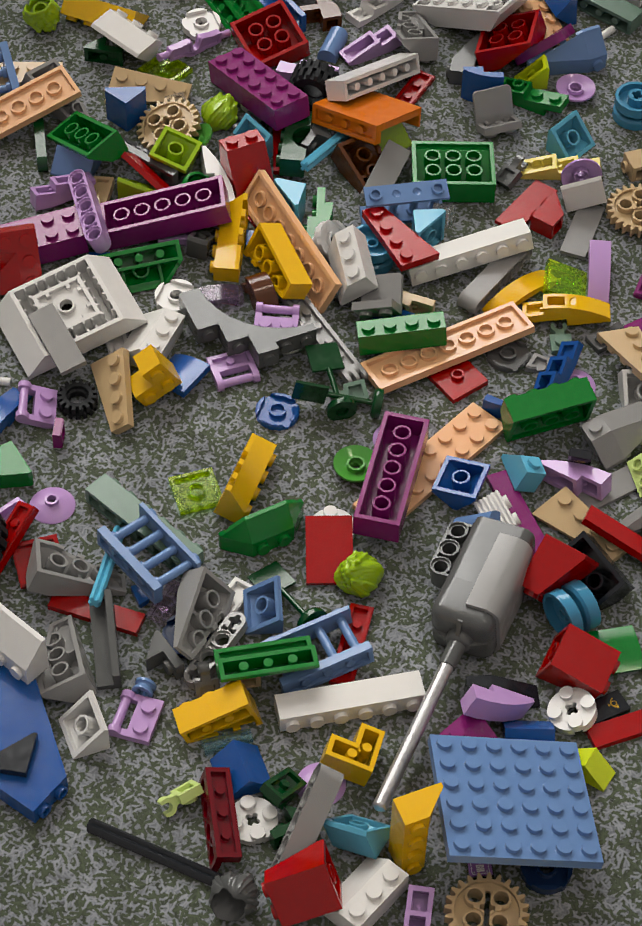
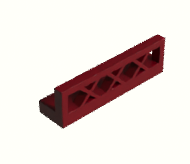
M205 767L199 780L204 791L200 795L209 868L218 872L222 862H240L242 851L230 767Z

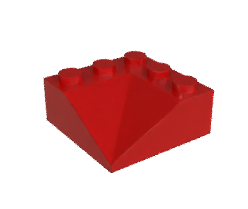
M278 0L230 23L232 37L238 47H242L268 67L278 66L280 61L294 63L310 55L309 42L283 0Z
M540 9L511 14L493 30L481 31L474 54L479 67H483L484 72H494L501 69L532 45L544 40L547 27Z
M33 223L0 228V295H6L8 291L42 276L36 231Z

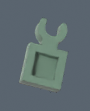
M565 322L562 323L561 329L555 328V324L551 323V334H549L551 355L558 354L561 342L572 341L571 334H566L567 324Z
M364 379L343 384L344 390H339V394L369 399Z

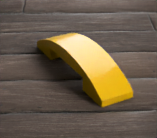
M545 270L528 273L498 292L482 308V311L487 312L512 301L518 306L540 291L545 293L558 285L559 282Z

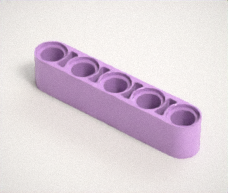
M74 170L68 176V183L84 237L96 253H104L110 248L111 240L94 185L83 170Z

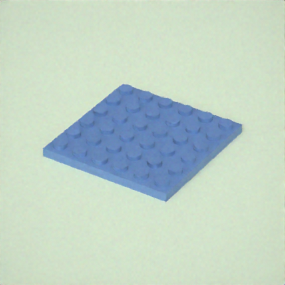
M429 735L428 747L434 784L441 782L443 785L437 802L447 862L587 869L602 868L604 861L576 742Z

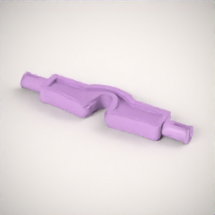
M218 29L198 34L194 45L190 39L186 38L178 43L167 46L166 51L156 54V58L161 62L166 59L174 61L183 57H193L220 43L222 39L231 37V31L226 29L220 32Z

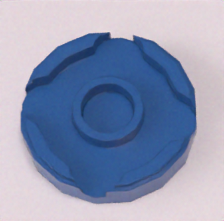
M272 393L266 398L265 396L262 397L256 404L255 409L257 421L263 427L277 431L285 430L295 425L300 414V408L296 400L284 393Z

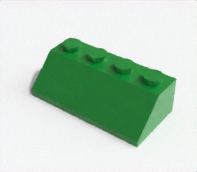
M75 111L46 135L49 140L90 160L114 162L120 159L121 155L128 150L118 130L78 111Z
M443 311L355 321L360 355L447 345L446 323Z
M575 377L565 383H553L543 389H531L525 394H513L506 397L500 409L506 442L589 420L597 398L588 378L583 377L579 379Z

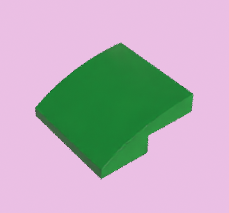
M632 625L587 632L621 652L618 658L620 665L617 671L611 675L642 670V651Z

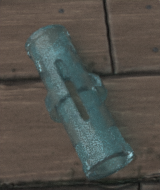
M250 728L229 734L224 732L221 736L201 740L204 755L207 756L221 751L232 740L253 744Z

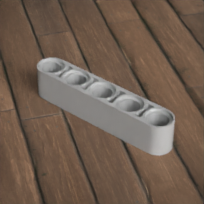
M531 249L490 262L461 292L457 300V306L476 316V312L479 309L482 310L489 302L488 300L501 290L500 287L503 284L506 285L513 278L512 275L524 266L523 263L526 260H530L533 250Z
M322 763L316 766L271 867L316 842L343 782V773Z

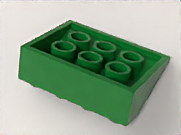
M411 141V182L447 179L450 199L442 200V202L494 203L496 175L493 142Z

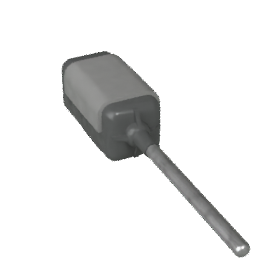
M483 516L477 517L473 525L456 521L448 526L430 562L431 583L441 588L431 611L433 638L437 644L445 647V650L440 659L439 667L373 802V807L376 811L385 812L388 809L445 686L464 653L479 658H487L493 652L500 650L526 594L523 592L525 587L522 585L528 565L535 554V536L528 529Z

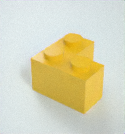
M151 344L133 356L139 370L131 375V390L135 399L144 406L155 403L159 398L182 383L173 363Z
M361 723L353 741L332 733L319 763L343 773V779L365 787L373 773L385 731Z

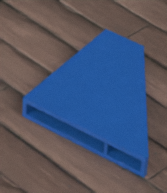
M3 665L0 666V751L33 732L38 734V739L27 777L0 773V799L36 823L40 818L43 819L50 813L52 805L56 800L60 801L66 796L68 792L67 775L36 678L27 685L21 679H15L9 669Z

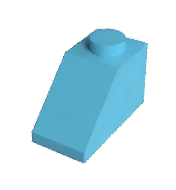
M502 454L501 456L514 490L534 493L546 476V471L540 458Z

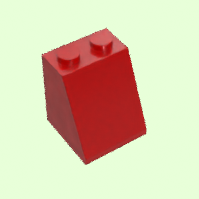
M257 129L248 130L244 133L219 140L220 164L229 178L235 198L245 193L259 169L265 170L274 183L265 139Z
M546 533L528 565L522 585L525 587L523 592L543 603L542 600L545 594L557 588L561 589V586L574 579L582 580L594 571L599 563Z
M570 623L553 638L535 677L561 688L571 686L572 688L584 689L595 699L601 694L604 695L609 689L611 682L608 679L611 674L617 671L620 665L618 658L621 652Z
M324 839L313 843L264 871V882L261 883L264 896L266 898L270 897L272 915L275 920L279 919L281 926H292L343 909L342 883Z

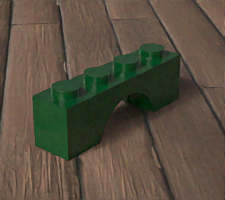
M311 113L310 116L282 128L278 155L276 156V167H279V176L304 178L305 170H301L300 162L306 158V148L298 145L302 143L312 129Z

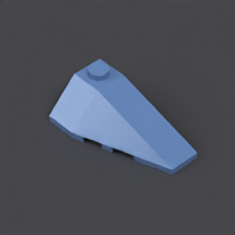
M595 25L576 32V37L569 41L563 40L555 49H548L527 60L526 67L545 54L550 69L549 75L600 71L605 68L607 51L600 26Z

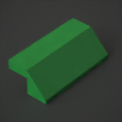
M205 0L210 8L219 15L224 27L230 29V31L231 22L264 7L260 0Z
M310 635L213 650L216 672L221 683L320 667L316 647L312 645Z

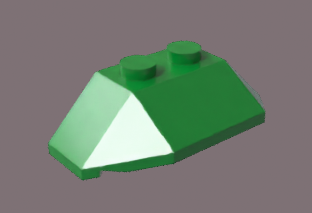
M179 239L97 255L110 257L131 294L156 289L163 282L164 285L169 283L183 261Z
M284 500L241 518L230 525L227 530H222L218 533L220 549L254 557L266 555L271 549L278 546L285 547L294 540L304 515L303 500Z

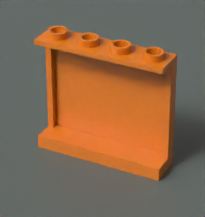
M372 91L349 101H328L325 98L313 103L312 123L377 145L381 142V131L402 122L420 127L422 107Z

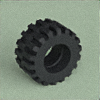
M308 59L307 61H301L300 64L298 63L289 80L290 83L308 95L309 111H312L313 103L327 98L325 80L339 76V73L334 71L335 68L333 66H329L325 61L324 63L320 62L318 59L316 61Z

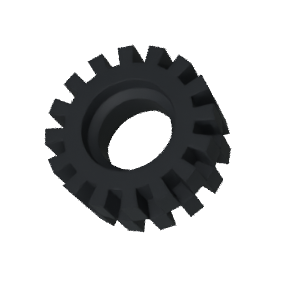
M75 379L72 380V384H69L68 381L65 382V387L61 385L60 391L57 392L59 411L65 417L68 415L69 419H73V416H76V420H80V416L86 419L88 418L87 414L92 416L94 411L97 410L98 405L97 389L95 390L93 384L90 386L89 381H86L84 384L83 379H79L78 383H76ZM75 396L86 398L81 403L70 402V399Z

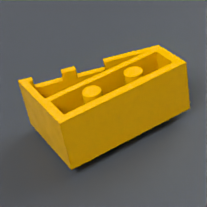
M241 680L229 682L222 688L206 692L201 697L184 702L179 707L172 709L179 733L187 744L219 736L217 731L233 728V731L241 730L240 725L255 722L256 726L263 724L256 702Z

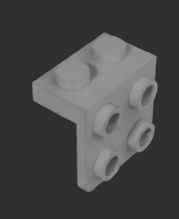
M508 84L475 91L472 94L476 130L486 138L496 137L499 133H513L516 129L522 128V120L514 116L512 92Z
M401 273L376 275L378 288L361 296L360 302H352L351 311L361 319L402 315L403 275Z

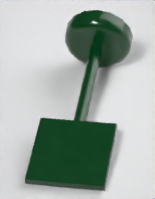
M337 342L306 345L305 351L312 373L327 371L333 392L339 393L332 371L345 369ZM350 397L335 398L326 408L327 417L333 421L351 418L357 411V404Z
M296 380L291 396L293 399L324 404L326 397H350L357 403L370 405V417L379 419L384 397V389L376 388L372 399L328 392L330 386Z
M277 561L247 576L253 585L276 575L280 576L281 594L301 614L297 626L327 614L320 607H313L305 611L285 590L296 584V581Z

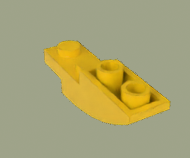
M557 293L543 294V301L522 303V312L532 323L567 319V326L611 322L610 304L587 296Z

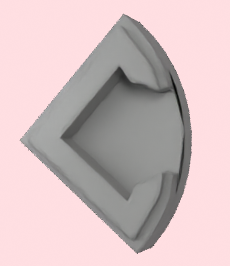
M534 353L525 366V371L535 373L546 371L550 358Z

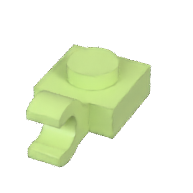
M191 779L170 791V795L159 798L157 803L161 806L169 803V808L163 812V815L171 817L176 813L179 804L188 805L198 799L197 796L203 794L204 791L200 783Z

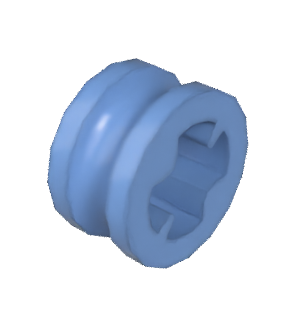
M138 677L132 691L136 694L152 698L157 685L149 678Z

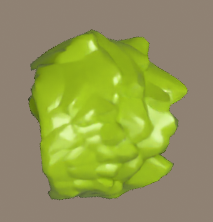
M30 0L29 5L26 4L22 11L23 19L39 34L42 30L44 32L55 31L57 23L60 22L59 14L61 8L54 0Z
M219 92L202 105L201 117L203 123L209 124L213 132L219 130L227 131L238 120V102L234 101V97L230 93L223 95L222 92Z
M354 550L352 555L341 562L336 569L334 581L347 594L357 596L358 598L369 597L371 595L370 592L378 588V584L384 576V568L368 552L364 553L363 551L358 552Z

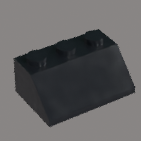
M583 530L568 544L599 563L594 571L580 581L593 593L600 611L619 602L635 588L596 539Z

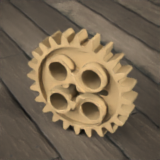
M172 97L171 101L168 102L167 98H164V103L157 101L156 107L150 105V111L144 110L146 116L139 118L142 123L137 124L139 129L136 131L140 143L144 148L151 151L165 126L193 138V136H199L197 130L201 129L200 123L202 121L198 110L194 104H190L189 100L184 102L182 97H180L176 101L175 97Z
M639 183L638 187L631 184L630 188L623 185L622 190L617 188L615 193H611L610 198L607 199L606 218L610 219V224H615V230L622 228V234L628 231L630 237L633 234H637V237L640 238L642 234L641 183Z
M479 872L477 873L476 880L467 875L466 883L459 880L458 888L451 887V895L446 896V905H444V913L446 914L444 923H449L448 926H470L467 922L473 921L478 924L477 926H483L485 894L489 893L488 926L495 924L502 926H528L526 922H529L530 914L527 913L529 904L524 903L525 894L518 895L519 886L510 888V879L503 883L501 882L502 877L500 874L494 880L492 879L491 872H488L486 878H482ZM476 898L479 902H471L469 899ZM496 901H503V902L506 903V904H505V905H499V904H497V903H495V902H496Z

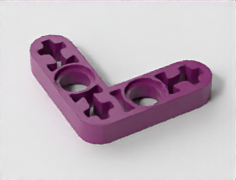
M570 23L557 30L546 39L531 46L514 59L517 66L557 45L575 33L572 24Z

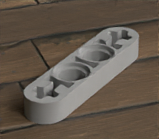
M241 612L228 614L186 668L184 680L189 688L194 690L193 682L200 681V678L191 679V676H198L196 663L203 662V659L207 656H213L214 649L234 647L248 628L244 614ZM221 638L229 639L225 645L216 644ZM214 661L209 663L211 677L216 672Z

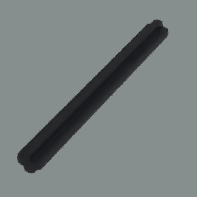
M91 818L86 826L88 833L209 886H212V880L216 875L219 874L220 877L224 875L95 818Z

